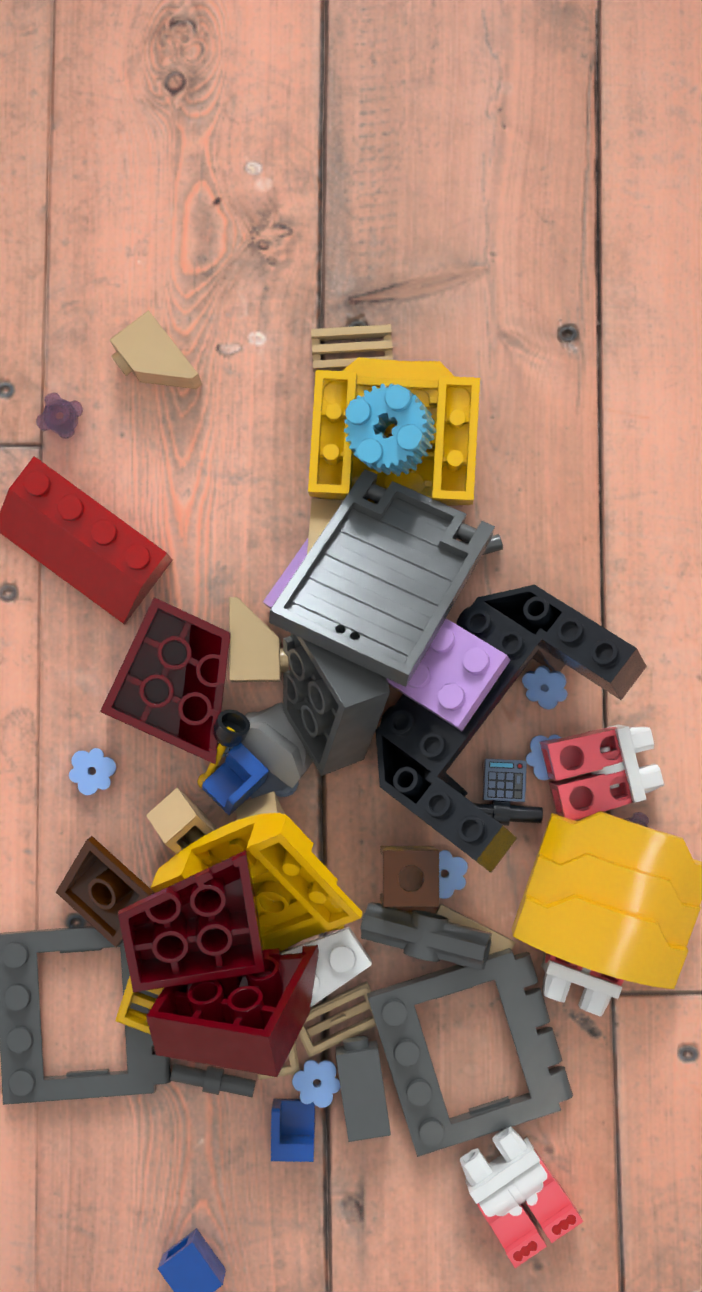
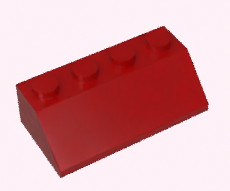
M33 456L9 488L0 511V534L123 624L128 621L173 561L167 552L35 456Z

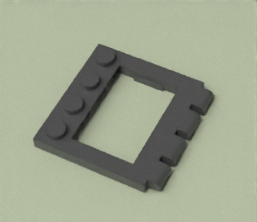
M93 926L0 933V1056L3 1105L155 1093L157 1084L171 1082L170 1058L156 1055L150 1034L125 1025L126 1071L109 1072V1069L70 1071L66 1075L44 1077L37 953L99 951L102 948L115 947ZM122 942L118 947H120L124 995L130 974L124 943ZM140 991L142 994L158 998L157 994L149 991ZM132 1003L130 1008L146 1014L150 1011V1009Z
M508 948L489 954L485 969L483 970L455 965L367 993L417 1157L561 1111L559 1103L573 1097L565 1067L557 1066L548 1069V1067L562 1062L553 1028L545 1027L536 1030V1027L550 1022L541 988H532L524 991L525 987L538 982L529 952L513 955L512 950ZM495 980L529 1093L511 1099L507 1096L470 1108L467 1113L449 1118L414 1005Z

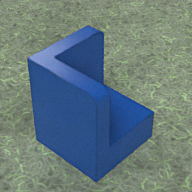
M240 743L228 751L225 762L203 782L202 789L230 816L265 783L269 770Z
M273 1099L271 1110V1161L314 1162V1102L304 1104L300 1099Z
M197 1228L164 1252L157 1268L174 1292H214L223 1285L226 1273L225 1267Z

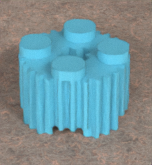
M381 384L379 389L376 386H372L371 392L364 390L363 397L358 395L356 399L350 401L345 411L347 419H345L344 423L348 427L344 429V432L349 435L345 439L350 444L349 449L354 452V455L371 469L379 473L383 471L387 475L392 472L396 476H400L401 472L409 474V469L411 468L414 471L417 470L416 465L422 463L421 457H427L428 453L426 450L432 449V445L429 442L434 440L435 437L432 434L436 433V429L433 426L435 421L431 417L432 414L420 399L409 389L399 384H390L389 387ZM391 424L398 425L392 428L391 437L388 438L384 435L388 426Z

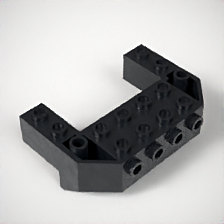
M536 585L477 597L473 604L465 608L459 615L456 625L500 650L510 659V662L463 731L452 726L404 694L395 705L385 711L381 718V724L375 730L380 788L490 873H492L517 838L502 824L465 797L468 792L451 778L446 771L532 659L546 666L551 671L560 672L567 665L620 700L624 698L647 667L636 647Z

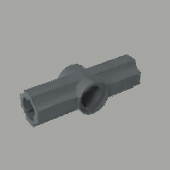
M374 902L368 903L360 928L362 939L403 949V953L408 956L438 962L441 959L479 970L485 969L492 943V933L448 922L449 919L442 915L421 910L408 912L396 907H383L382 904Z

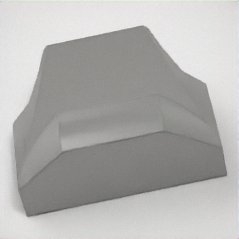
M278 703L260 712L247 713L245 716L250 722V729L246 738L241 743L269 772L293 788L313 761L283 711V703Z

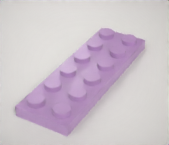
M308 538L264 599L263 603L270 609L307 556ZM445 619L408 685L405 687L388 678L386 679L390 686L460 731H463L510 662V659L500 650L450 620Z

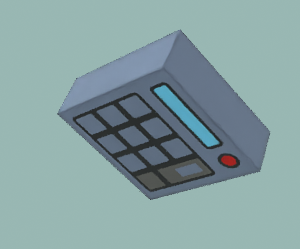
M484 759L483 800L525 802L527 761Z

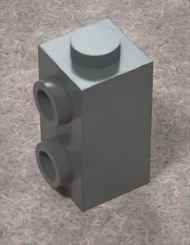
M367 1036L347 1038L343 1040L344 1046L336 1047V1061L348 1142L390 1136V1123L377 1040L368 1041Z

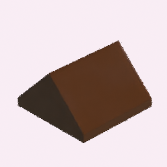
M93 836L85 841L56 891L64 901L116 948L123 942L118 911L155 893Z

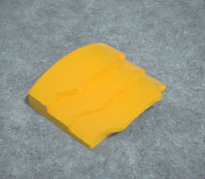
M361 357L354 360L343 371L316 370L308 482L309 496L344 500L364 469L378 474L376 484L387 489L393 481L448 506L473 505L480 378L455 377L440 361H397ZM381 384H385L387 387L390 384H399L409 389L431 412V417L435 421L433 426L436 429V433L432 434L435 438L429 442L432 445V449L426 450L428 456H422V463L416 465L417 470L414 471L411 468L409 469V474L401 472L400 476H396L392 472L389 475L383 471L379 473L360 461L354 455V452L349 449L350 444L345 439L349 435L344 432V429L348 427L344 423L345 419H347L345 411L350 401L356 399L358 395L363 397L364 390L371 392L372 386H376L379 389ZM391 424L388 426L384 435L388 438L391 437L392 428L398 425Z
M602 811L580 821L551 813L511 928L514 938L545 953L598 973L647 986L675 989L688 953L687 945L701 909L702 862L692 858L682 837L657 831Z
M264 813L249 816L226 824L206 834L185 847L158 868L150 887L156 893L246 850L251 868L263 949L279 948L280 952L312 936L344 929L345 924L361 919L363 913L337 885L338 879L311 852L314 843L286 814Z

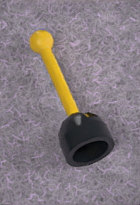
M224 710L218 715L213 735L219 742L216 764L210 762L206 772L198 777L197 782L200 788H202L203 782L215 772L226 748L238 746L246 738L250 729V722L242 713L236 710Z

